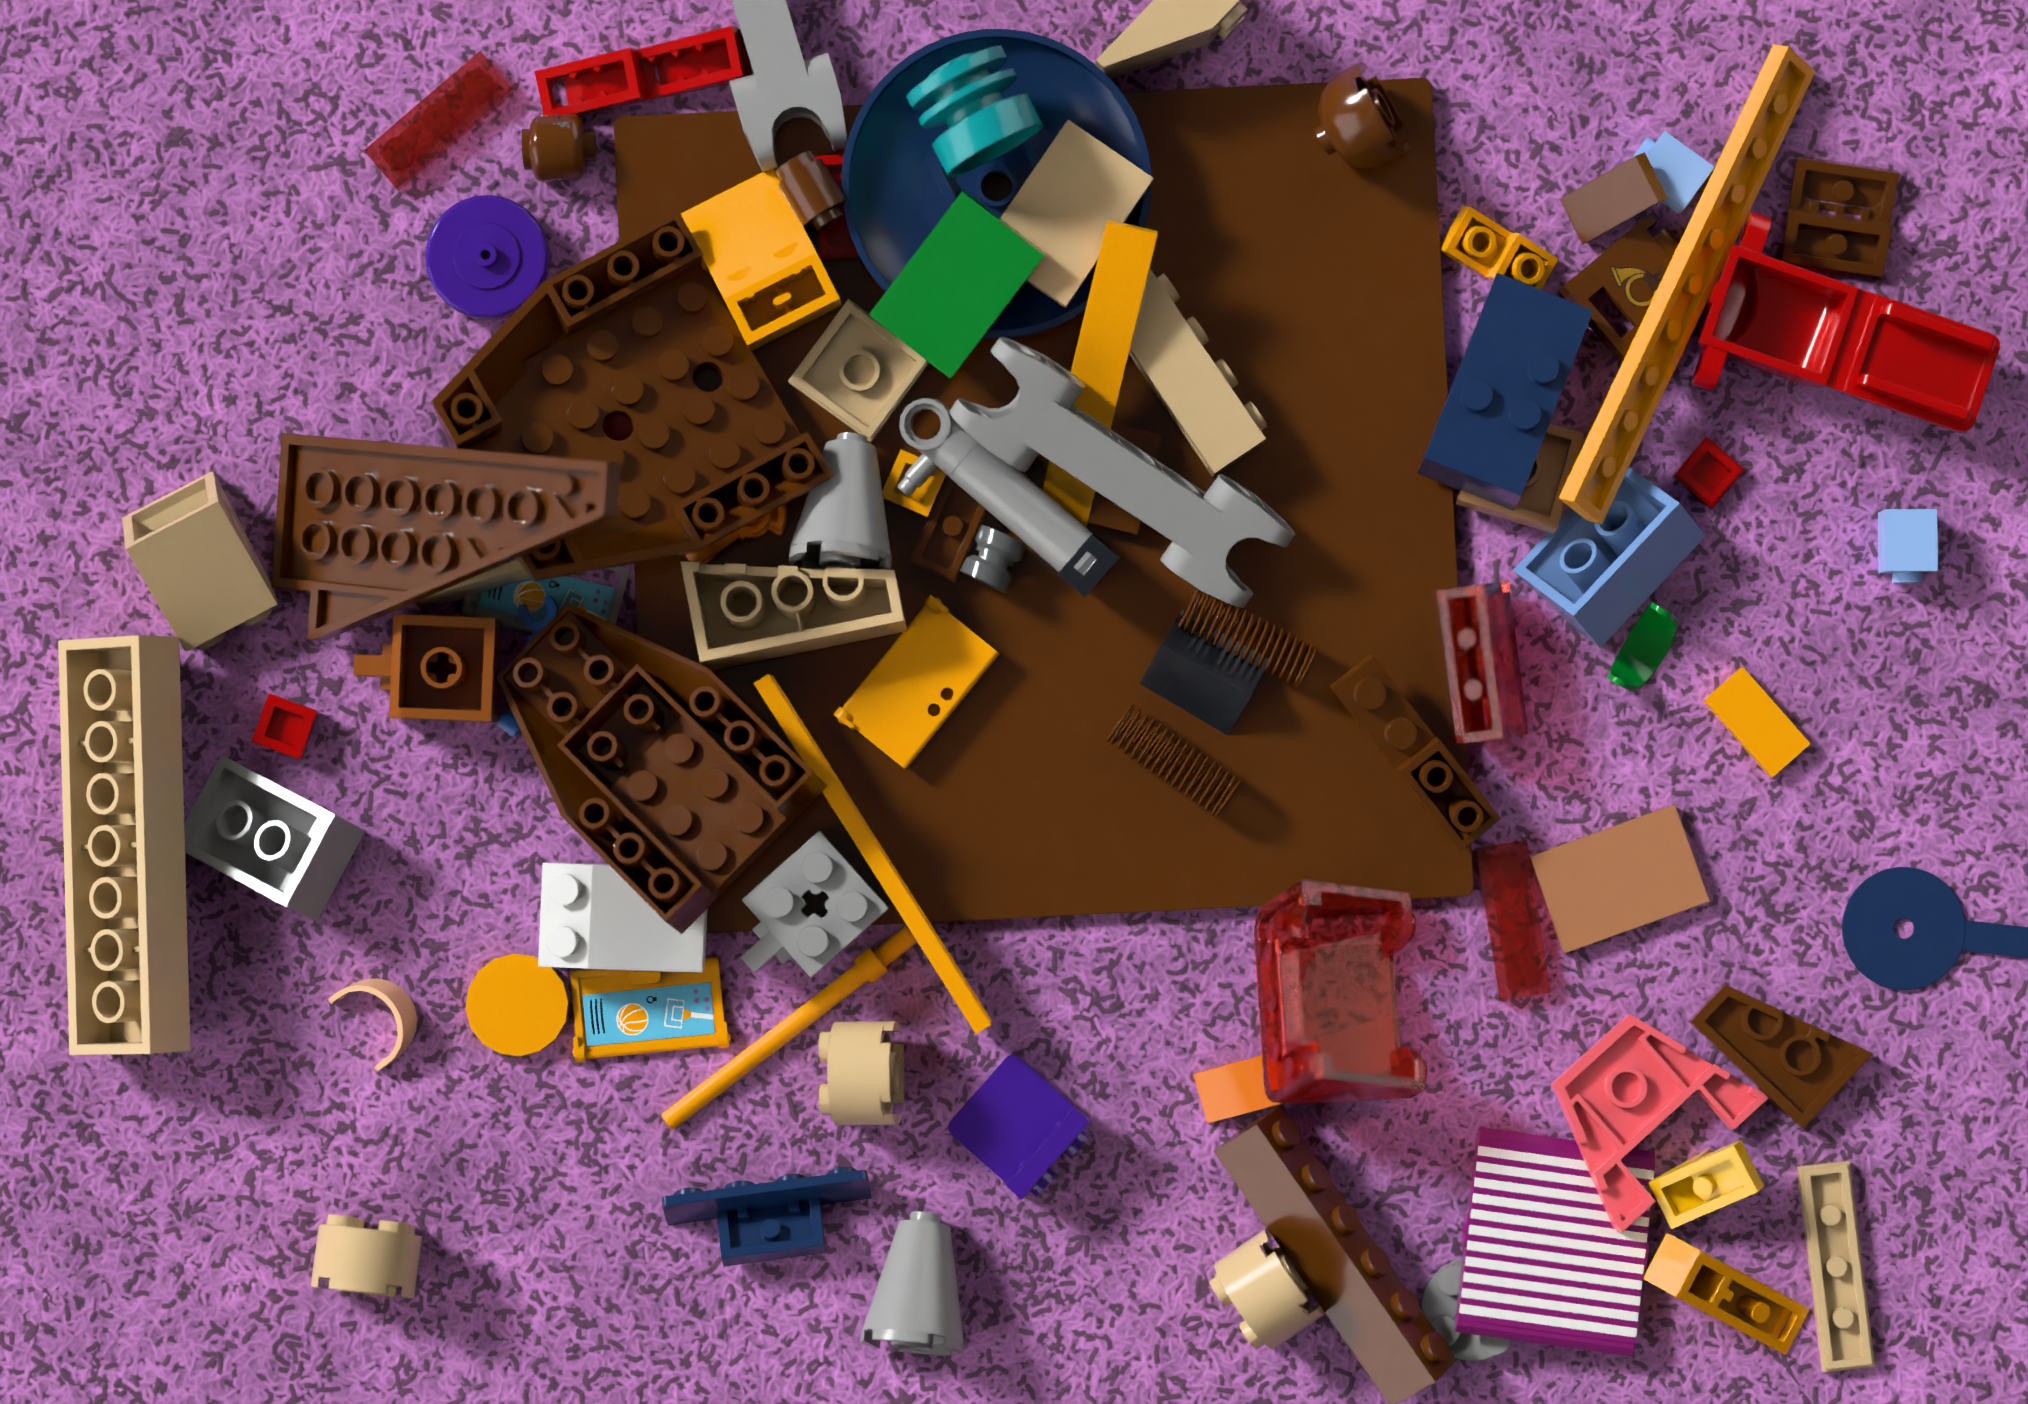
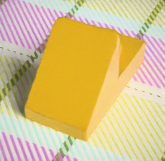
M1741 1140L1714 1152L1708 1149L1648 1182L1671 1229L1757 1193L1764 1187Z

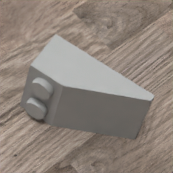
M222 755L184 823L185 853L316 922L365 833V830Z

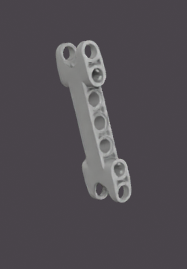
M732 0L753 74L729 81L744 134L762 172L778 168L775 159V136L782 124L792 118L805 117L815 121L821 126L825 136L831 142L833 151L846 148L848 140L841 93L829 54L825 53L803 59L786 0Z
M1000 337L991 349V353L1016 378L1019 385L1016 398L1001 408H987L958 398L949 411L953 419L985 449L1018 470L1027 472L1039 454L1058 465L1170 539L1172 542L1160 559L1172 572L1199 590L1228 604L1244 608L1254 593L1228 567L1226 557L1230 549L1238 541L1246 538H1259L1286 548L1296 535L1289 524L1257 495L1225 475L1219 474L1208 491L1204 492L1074 406V402L1085 388L1084 383L1075 375L1044 354L1014 340Z

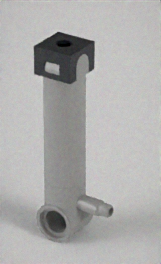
M922 398L906 406L900 416V431L905 441L922 454L898 484V488L905 495H912L939 468L1058 571V575L1084 597L1092 591L1121 557L1024 473L978 443L953 419L949 412L950 409L945 403L938 399ZM923 409H931L936 412L941 421L940 431L931 439L920 437L914 429V418Z

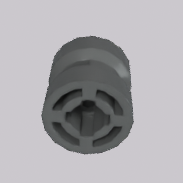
M981 525L975 538L978 545L976 551L979 552V555L966 557L960 572L991 588L1007 593L1013 578L1011 572L1006 569L1008 566L1013 568L1015 563L1022 561L1028 546L998 530Z

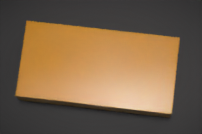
M1740 667L1703 700L1705 705L1770 778H1773L1811 744L1744 667Z

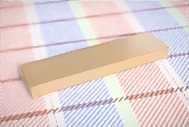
M1850 1161L1797 1166L1822 1372L1875 1367Z

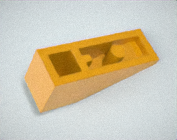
M1666 1233L1643 1277L1644 1280L1785 1355L1810 1309L1802 1306V1304Z

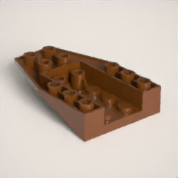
M568 603L496 676L561 817L666 923L680 934H683L828 787L709 668Z

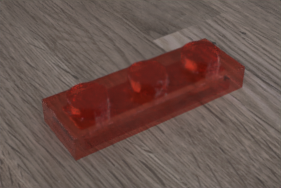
M479 51L363 151L399 191L515 91L483 53Z
M1527 840L1475 848L1498 1000L1551 993Z

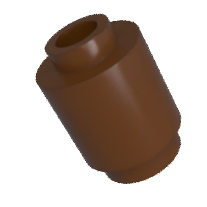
M810 150L795 156L775 171L781 181L778 184L780 191L804 228L814 225L817 231H821L844 216L840 208L847 201L823 160H816Z

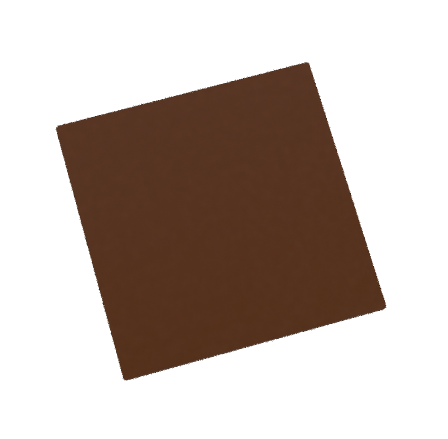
M1428 79L1379 80L1391 98L1404 127L1395 131L1399 143L1409 139L1410 153L1377 168H1358L1350 165L1337 152L1328 155L1321 146L1316 136L1315 128L1322 124L1318 113L1321 93L1329 82L1122 92L1133 109L1143 131L1149 152L1151 176L1154 178L1151 183L1150 208L1145 226L1146 229L1158 231L1150 269L1156 278L1164 273L1181 298L1174 303L1185 320L1191 316L1197 320L1210 341L1203 347L1214 363L1220 359L1224 360L1238 381V385L1232 388L1243 406L1249 401L1254 404L1265 420L1267 427L1261 431L1266 438L1263 444L1212 478L1129 354L1112 423L1161 434L1162 438L1156 460L1204 492L1208 491L1219 474L1231 478L1262 499L1294 530L1296 535L1286 548L1259 538H1246L1238 541L1230 549L1226 562L1228 567L1254 593L1244 608L1240 607L1239 614L1243 610H1247L1246 619L1250 614L1254 613V621L1259 617L1262 618L1261 625L1265 621H1269L1268 630L1272 625L1276 624V632L1281 628L1284 629L1283 637L1286 633L1291 632L1290 641L1294 636L1298 635V643L1301 640H1306L1305 648L1310 643H1313V648L1315 646L1319 647L1316 657L1300 687L1296 688L1293 684L1307 653L1290 682H1286L1300 649L1282 679H1279V675L1292 646L1276 674L1273 676L1271 674L1281 654L1284 642L1227 736L1139 684L1181 610L1185 611L1197 589L1172 572L1161 561L1160 558L1172 541L1142 521L1137 536L1087 524L1086 528L1090 532L1100 537L1121 557L1086 597L1058 575V571L1029 546L1022 561L1015 563L1013 568L1007 567L1006 570L1011 572L1013 580L1007 593H1003L963 573H960L956 584L909 564L908 562L928 518L885 499L884 505L892 556L890 570H894L897 577L907 627L925 606V600L929 595H932L934 598H939L942 601V604L951 611V615L1000 653L906 770L857 730L853 731L847 725L840 724L837 717L833 715L839 706L843 707L903 632L712 671L800 758L753 684L768 674L774 676L929 922L1467 896L1472 892L1471 844L1462 851L1453 844L1356 724V720L1329 687L1366 656L1372 655L1435 737L1441 740L1468 775L1453 487L1417 474L1448 396L1432 85ZM863 105L843 106L847 140L854 121ZM738 111L622 116L615 121L614 143L619 241L677 210L681 215V213L762 173L744 134ZM805 117L792 118L784 122L777 130L774 140L775 159L778 168L795 156L809 150L814 156L844 154L846 149L833 151L831 142L825 136L821 126ZM995 173L984 179L981 189L984 196L989 200L1002 201L1011 193L1012 185L1006 176ZM812 225L804 229L819 256L818 234L816 228ZM861 258L821 260L840 297L842 306L752 351L801 435L808 431L821 455L825 444L828 441L836 440L837 434L856 432L790 385L788 380L848 299L870 314L886 293L868 272ZM702 259L701 266L703 267L711 283L716 289L718 295L720 296L728 312L733 318L704 259ZM1084 313L1048 331L1025 337L1011 338V340L1044 354L1071 372ZM982 338L951 379L931 363L876 438L870 443L877 448L882 491L901 449L918 457L922 454L905 441L899 427L900 416L905 407L911 402L922 398L938 399L951 409L956 400L962 398L987 408H1001L1016 398L1019 391L1016 378L991 353V349L998 339ZM702 367L693 374L695 386L704 392L715 391L722 385L721 375L714 368ZM923 409L917 413L913 425L920 437L931 439L940 431L941 421L936 412L931 409ZM1039 454L1028 471L1021 472L1042 489L1049 460ZM809 491L786 503L788 519L784 533L781 536H777L768 530L765 535L758 538H746L743 541L738 538L722 549L707 564L725 565V563L758 567L791 566L788 563L789 548ZM987 512L982 525L991 527L1024 543L990 512ZM976 540L968 556L979 555V552L976 551L978 546ZM683 554L634 563L637 635L701 664L681 562L690 561ZM798 560L793 566L801 568L802 561ZM1201 605V607L1199 608L1197 614L1195 615L1196 618H1197L1198 615H1199V612H1200V610H1201V608H1202V605ZM1210 608L1208 609L1207 613L1205 614V616H1204V618H1203V620H1202L1203 622L1205 621V619H1206V617H1207V615H1208V612H1209ZM1217 612L1209 624L1210 626H1212L1214 619L1217 615ZM1225 615L1223 616L1219 625L1217 626V630H1219ZM1232 619L1230 620V622H1229V624L1227 625L1225 631L1223 632L1224 634L1227 633L1228 628H1229V626H1230V624H1231ZM1239 621L1238 625L1236 626L1235 630L1233 631V633H1232V635H1231V638L1234 637V635H1235V633H1236V631H1237V628H1238V626H1239V624H1240V621ZM1247 626L1239 637L1238 642H1241ZM1254 630L1252 631L1247 642L1245 643V646H1248L1254 633ZM1261 632L1260 636L1258 637L1257 641L1255 642L1254 646L1252 647V650H1254V651H1255V649H1256V647H1257V644H1258V642H1259V640H1260V637H1261V635H1262V632ZM1268 637L1267 640L1265 641V643H1264L1263 647L1261 648L1259 654L1262 655V653H1263V651H1264V649H1265V647H1266V644H1267V642H1268V640H1269V637ZM1277 639L1271 647L1270 651L1268 652L1266 658H1270L1271 653L1277 642ZM1134 703L1135 708L1128 720L1138 709H1141L1142 712L1136 723L1144 714H1148L1142 729L1151 719L1155 718L1149 733L1158 723H1161L1162 727L1157 736L1164 728L1169 730L1163 742L1171 733H1175V737L1170 746L1177 738L1182 737L1176 752L1185 742H1188L1189 745L1184 755L1191 747L1196 749L1191 759L1198 752L1202 751V756L1197 765L1204 757L1209 756L1205 768L1212 761L1216 762L1211 774L1218 766H1222L1223 769L1219 777L1227 770H1229V775L1226 781L1232 775H1236L1232 787L1238 780L1242 779V783L1218 817L1214 818L1211 812L1222 794L1208 811L1204 809L1216 788L1206 801L1198 807V802L1209 784L1197 799L1191 802V798L1201 781L1188 797H1185L1184 793L1195 775L1184 789L1178 792L1177 789L1187 772L1175 787L1171 788V783L1181 766L1171 779L1164 783V779L1174 762L1163 776L1158 778L1157 774L1166 759L1154 773H1151L1150 770L1160 753L1150 766L1144 769V764L1153 749L1140 764H1137V760L1145 746L1134 759H1131L1130 755L1137 743L1127 754L1124 755L1123 752L1131 737L1119 750H1117V745L1124 733L1113 745H1110V741L1106 742L1107 737L1130 704ZM823 793L707 909V933L753 931L752 929L761 921L745 905L742 899L818 831H822L890 907L871 925L906 923ZM808 891L804 895L808 904L803 911L807 916L814 913L819 914L821 917L826 916L829 911L825 908L824 904L829 897L824 891L818 895Z

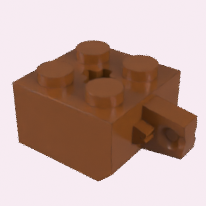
M394 614L392 643H382V655H354L353 675L381 677L380 690H390L389 718L498 723L499 682L496 676L500 673L502 620L487 617ZM444 655H448L449 662L457 664L456 674H450L446 683H443V677L434 674L433 670L435 664L443 663Z

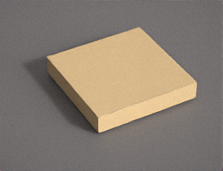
M848 299L790 377L788 383L854 432L866 436L867 441L872 443L930 363L870 317L869 313Z

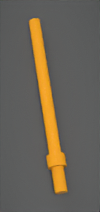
M905 926L874 951L869 947L853 959L856 963L853 967L664 1111L661 1116L668 1126L675 1130L868 980L873 984L888 972L886 966L918 943L913 934Z

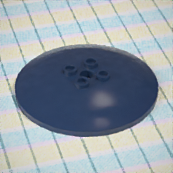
M982 29L948 36L926 45L896 65L877 84L860 109L848 137L841 174L842 193L847 200L843 203L849 233L859 257L878 285L885 292L889 289L962 191L965 190L1001 218L1067 120L1151 176L1149 152L1143 131L1133 109L1116 84L1092 61L1065 44L1045 36L1010 29ZM993 46H1002L1008 61L995 73L1006 69H1014L1018 77L1014 84L1001 94L1002 98L1006 99L1011 96L1027 94L1044 127L1029 140L999 158L964 174L948 177L932 147L934 141L949 129L947 124L923 129L918 119L931 107L914 111L906 96L913 88L926 80L933 71L953 59ZM995 173L1006 176L1012 185L1009 196L1002 201H991L986 198L981 186L987 176ZM1151 184L1124 222L1125 224L1145 228L1150 208ZM1096 265L1066 308L1028 282H1025L983 339H999L1000 337L1011 339L1034 335L1065 324L1084 313Z

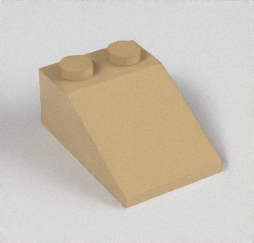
M1153 0L1096 59L1095 65L1112 79L1208 45L1217 35L1225 41L1246 19L1244 17L1248 11L1245 7L1246 0Z

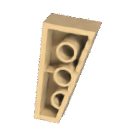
M681 562L701 665L709 668L711 671L908 631L899 585L894 570L853 568L809 569L780 565L778 567H758L731 563L709 565L700 564L699 562Z

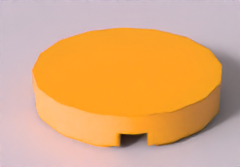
M515 953L495 958L478 971L468 988L466 1012L470 1028L482 1044L499 1054L520 1057L539 1052L557 1039L567 1021L570 1001L565 982L554 967L538 966L537 957Z

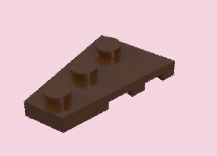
M1722 984L1688 1020L1703 1037L1800 1128H1804L1874 1054L1726 984Z

